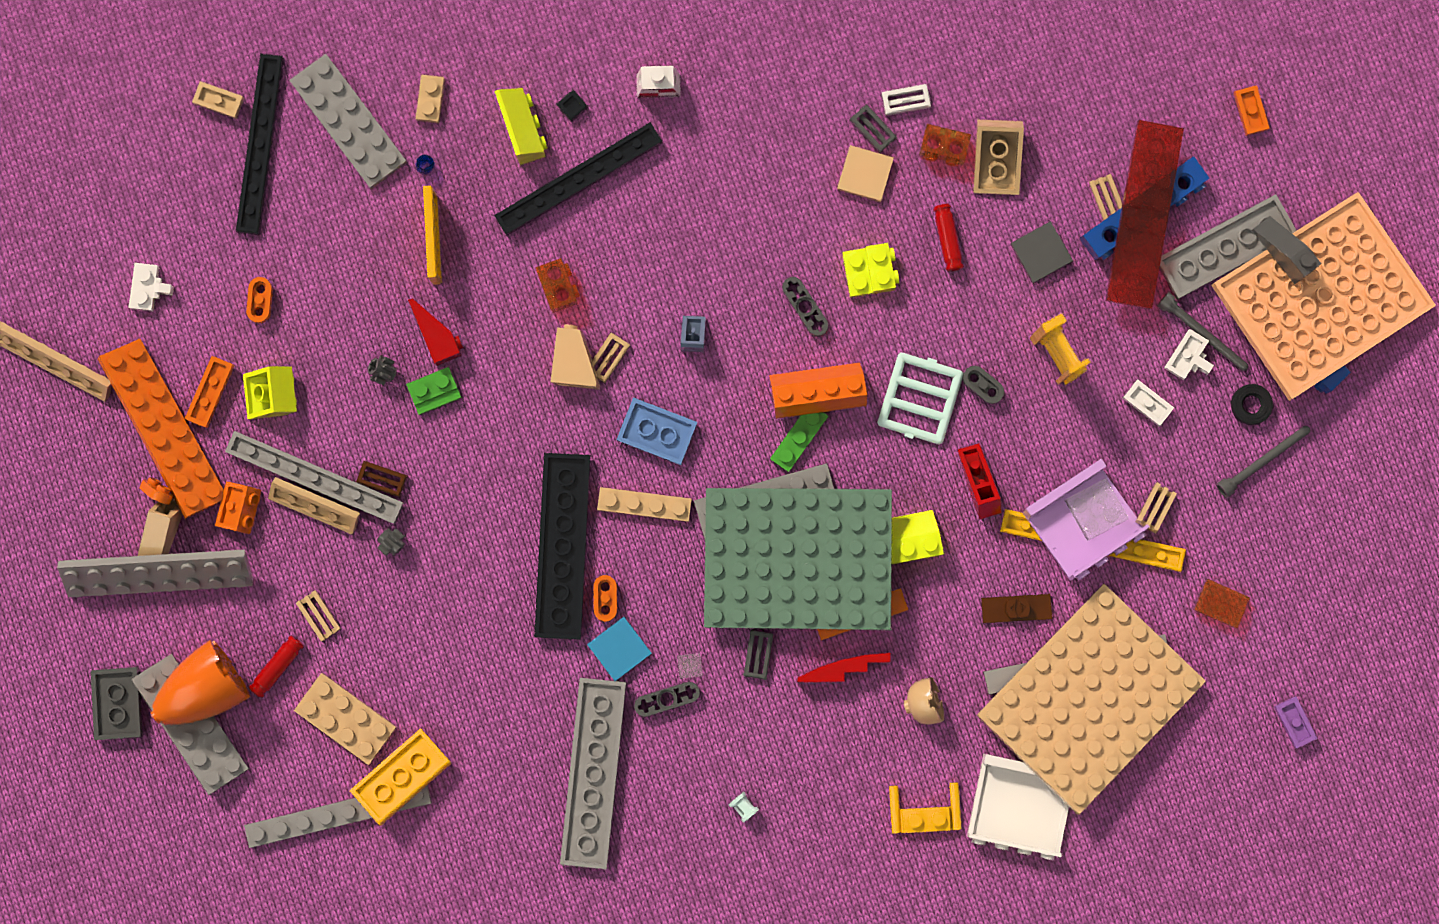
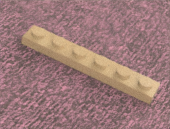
M0 321V346L104 402L110 397L112 385L105 376L88 369L86 366L75 362L64 354H60L45 344Z

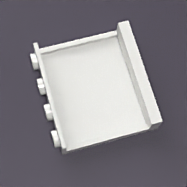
M983 754L967 836L972 838V843L985 845L986 841L995 843V848L1008 850L1009 846L1018 848V853L1031 855L1032 851L1041 853L1040 857L1054 860L1055 856L1061 857L1062 855L1060 849L1069 806L1024 762Z

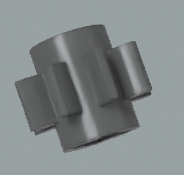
M381 355L379 359L374 358L368 366V373L372 375L370 380L381 385H385V382H391L397 372L396 367L392 366L394 360Z
M387 528L378 537L377 541L380 545L377 548L386 556L389 553L395 556L405 546V543L402 541L405 536L396 528L393 531Z

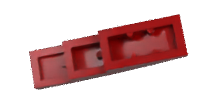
M881 653L842 659L797 677V682H844V672H868L867 663L891 662L890 653Z

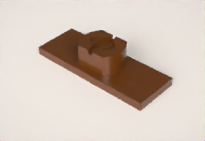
M1051 594L981 598L983 623L1052 619Z

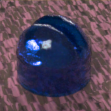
M429 155L419 156L415 164L417 171L423 175L429 174L435 165L433 158ZM428 162L429 166L424 169L421 168Z

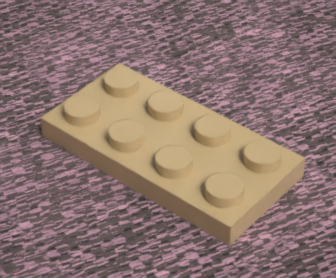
M324 673L319 675L294 710L368 765L371 764L397 728V726Z

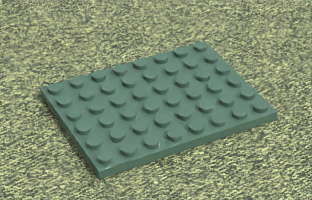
M706 488L705 628L891 630L892 489Z

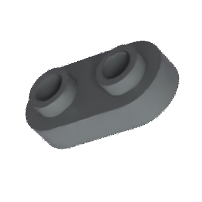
M971 366L963 373L964 385L984 402L996 404L1003 398V386L981 367ZM975 374L978 377V381L972 382L970 375ZM989 389L995 390L996 395L994 397L988 395Z

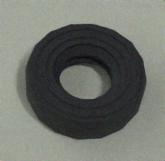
M1248 384L1239 388L1233 394L1231 400L1233 415L1241 423L1247 425L1262 423L1270 416L1273 408V400L1269 391L1256 384ZM1254 396L1259 399L1260 409L1258 412L1248 413L1244 409L1243 402L1246 397Z

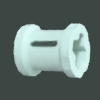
M742 792L728 804L730 807H734L742 817V822L747 821L759 810L745 797V792Z

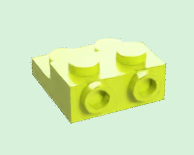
M888 243L842 252L850 298L894 291L896 289V284H899L898 271L892 268V262L895 261L894 248H889Z

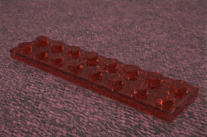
M1143 120L1137 121L1105 301L1145 309H1152L1184 128Z

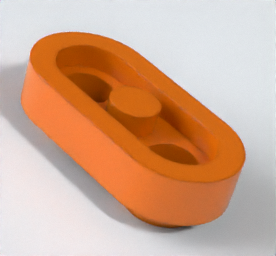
M264 277L254 278L248 286L246 313L248 318L255 323H264L271 315L273 287L270 281ZM260 286H265L263 293H258ZM259 308L263 309L261 316L256 315V311Z
M149 477L148 480H142L139 489L150 498L167 505L170 504L173 495L170 493L171 489L161 485V481Z
M602 575L595 580L593 586L594 614L599 620L608 622L614 619L617 614V584L611 576ZM603 583H608L610 585V589L608 591H603L601 589V585ZM603 606H609V614L605 615L602 613L601 609Z

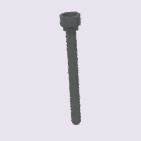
M1170 292L1157 304V307L1163 312H1172L1193 331L1209 340L1208 343L1240 370L1246 371L1248 369V364L1180 308L1175 300L1176 297Z
M1303 426L1233 478H1223L1216 484L1219 492L1225 498L1232 496L1237 489V485L1308 435L1310 427Z

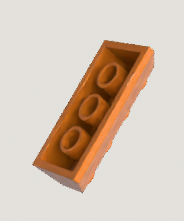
M860 363L769 375L776 419L867 406V391Z

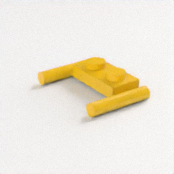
M959 782L949 783L951 806L900 809L898 786H889L892 833L961 830Z

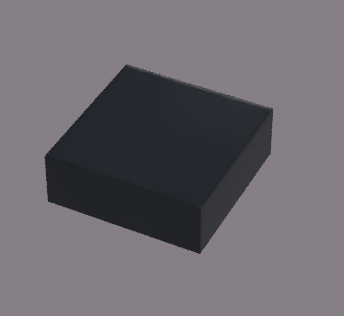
M571 90L556 103V106L570 122L588 109V105L574 90Z

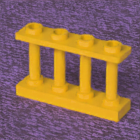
M1061 313L1042 324L1030 339L1034 345L1041 343L1042 346L1045 345L1062 374L1056 380L1057 384L1064 382L1067 385L1087 371L1086 366L1090 363V360L1086 359L1080 363L1062 332V326L1065 324L1066 319Z

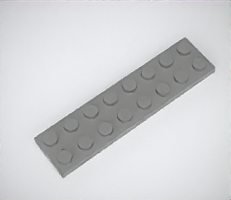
M245 550L58 561L57 565L68 597L253 586V576Z
M580 678L560 865L607 869L626 682Z

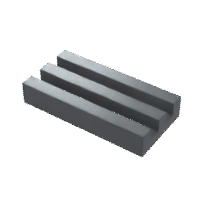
M867 104L849 120L879 153L897 139V136ZM864 112H866L875 121V123L887 134L889 139L886 140L883 137V135L863 115ZM858 118H860L861 121L872 131V133L883 143L882 145H880L872 137V135L860 124V122L857 120Z
M750 631L743 676L766 680L773 640L772 633ZM755 635L759 636L754 670L751 673L749 672ZM763 637H767L763 673L758 674Z

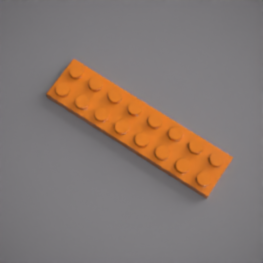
M141 339L100 355L98 357L100 365L167 487L171 489L170 492L184 518L187 519L221 503L224 489Z

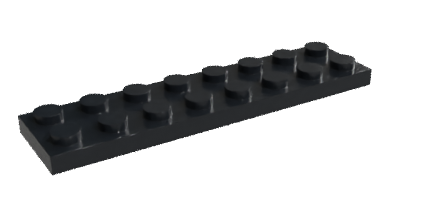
M544 453L535 638L581 640L591 455Z

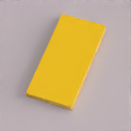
M423 186L427 277L433 285H438L442 283L438 195L432 186Z
M420 728L356 784L350 792L381 826L452 763Z

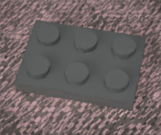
M139 667L91 670L94 740L143 737L141 694L131 681L132 678L139 675Z

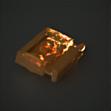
M1206 579L1193 610L1230 627L1238 628L1250 597Z

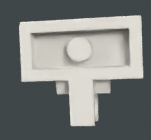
M134 264L129 301L130 309L154 311L155 299H160V294L173 296L174 286L162 283V278H158V265Z
M1189 329L1164 369L1182 380L1186 378L1190 370L1195 373L1198 369L1208 375L1214 365L1204 359L1206 354L1202 351L1209 340Z

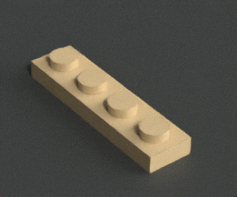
M276 477L271 483L269 500L349 534H353L356 530L359 512Z
M600 487L597 510L689 522L692 499Z

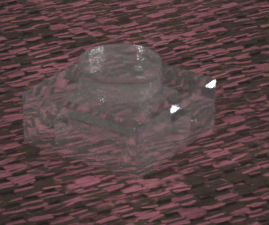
M700 653L677 655L680 679L703 676Z

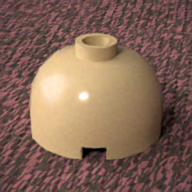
M933 677L921 679L911 685L907 693L908 700H904L906 713H911L914 720L925 725L944 721L942 701L939 702L937 694L939 689Z

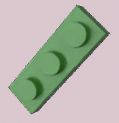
M824 412L801 415L770 460L789 473L824 424L828 415Z

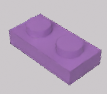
M1296 696L1273 706L1295 749L1317 739Z

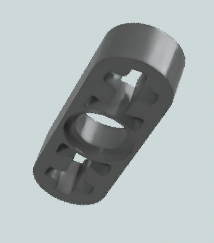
M796 277L787 278L783 283V294L808 332L814 337L823 336L828 329L826 318L802 281ZM788 283L798 284V294L804 293L806 296H802L794 302L792 299H795L796 295L793 291H787L789 288ZM802 301L810 302L812 305L811 311L802 313L798 308L799 303ZM814 312L818 314L814 316L815 320L818 323H823L822 331L820 332L817 329H812L814 323L811 318L808 322L805 320V318L812 316Z
M685 682L639 697L635 701L634 708L638 715L643 717L650 716L696 701L700 690L695 683ZM690 685L691 689L695 688L696 693L693 694L692 699H689L688 696L680 697L683 702L677 703L678 697L674 689L679 688V693L686 690L685 687ZM665 692L671 693L674 697V702L670 706H664L660 701L661 695ZM657 695L659 710H655V705L649 707V712L647 713L644 710H639L638 706L642 704L641 700L645 699L646 702L654 701L652 696Z

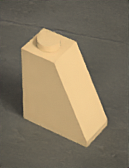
M564 325V328H557L551 383L559 386L599 390L600 384L584 333L581 330H577L578 326Z
M172 498L169 505L157 502L148 511L138 556L169 554L183 515L174 498Z

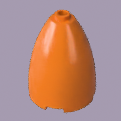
M209 640L193 651L164 682L153 702V711H151L152 717L158 724L162 722L164 725H179L208 719L239 705L250 697L244 680L238 675L227 654L215 641Z

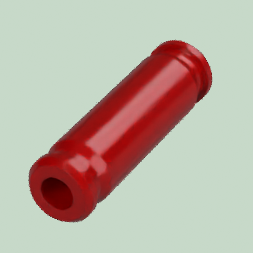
M941 204L935 206L933 212H935V221L943 259L946 264V271H958L963 269L964 264H962V255L953 213L950 210L951 205Z
M289 636L288 640L282 644L256 676L254 682L249 685V689L258 697L263 698L264 694L271 689L297 657L299 651L304 648V644L294 636Z

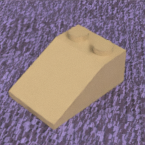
M977 120L973 193L1019 195L1024 134L1023 121Z

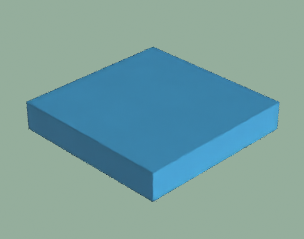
M622 617L587 644L614 681H617L652 654L625 617Z

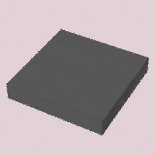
M1051 221L1010 244L1032 284L1073 262Z

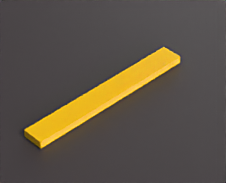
M1004 509L1000 532L1042 541L1023 513ZM1141 539L1136 543L1133 540L1127 543L1126 546L1128 548L1116 556L1115 553L1109 555L1114 558L1181 572L1186 549Z

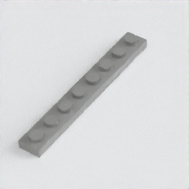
M236 431L233 432L225 450L226 453L393 524L396 523L404 505L403 502Z
M428 785L398 811L431 804ZM356 798L246 824L244 827L248 845L251 848L373 817Z

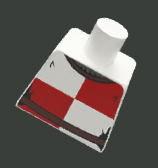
M674 66L641 67L637 73V98L680 97L679 72Z

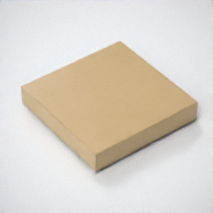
M850 145L837 190L881 202L894 158Z

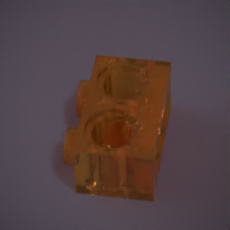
M927 124L919 155H922L923 159L928 161H936L937 159L946 161L945 164L953 167L963 165L971 134ZM934 139L938 141L939 147L932 149L928 146L927 142ZM958 145L961 148V153L953 154L950 151V146Z
M560 258L535 267L552 314L578 304L576 298L580 297L576 284L571 285L568 277L572 276L568 263L563 264ZM554 269L561 271V276L556 280L549 278V273ZM562 290L569 292L568 299L559 301L557 299L558 292Z

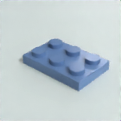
M633 397L617 441L681 465L698 422Z

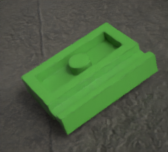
M449 367L406 384L419 416L462 399Z

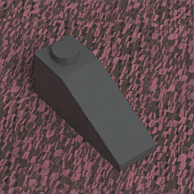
M1271 216L1252 229V232L1294 284L1322 264L1305 243Z

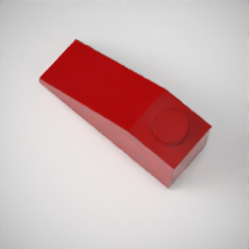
M413 298L409 299L408 301L435 365L438 366L462 356L460 349L464 347L459 336L454 337V334Z
M980 444L958 449L960 462L979 520L1001 514V499Z

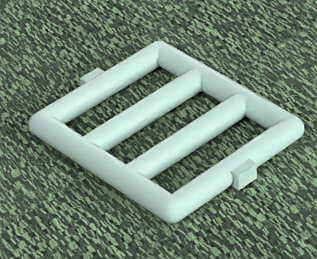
M899 353L877 421L878 425L905 434L904 437L910 439L916 437L938 445L942 444L961 386L963 372L938 364L935 359L928 358V360L906 353ZM905 363L953 377L950 390L901 376ZM898 385L947 399L943 412L894 398ZM891 407L940 421L937 433H930L888 420Z

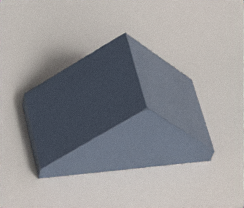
M683 316L681 351L704 352L706 317Z

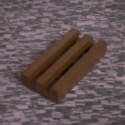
M363 461L356 482L401 497V492L404 489L408 476ZM369 467L401 478L400 482L367 472L366 468ZM363 476L398 487L397 491L363 480Z

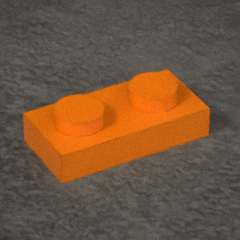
M1257 85L1235 91L1233 94L1245 135L1248 136L1267 131L1269 125Z

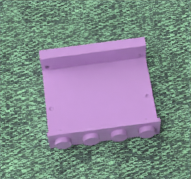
M1102 459L1027 507L1023 512V515L1070 581L1076 577L1080 581L1090 574L1088 569L1094 565L1097 568L1101 567L1109 561L1107 558L1109 555L1115 553L1117 556L1128 548L1126 544L1133 540L1135 543L1146 536L1145 531L1150 527L1148 524L1143 527L1135 522L1137 517L1103 471L1106 464Z

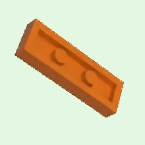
M211 356L184 419L208 428L235 365Z

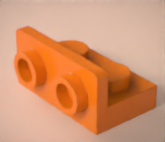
M226 481L222 496L223 500L219 507L215 526L250 534L254 525L257 506L260 502L261 490Z

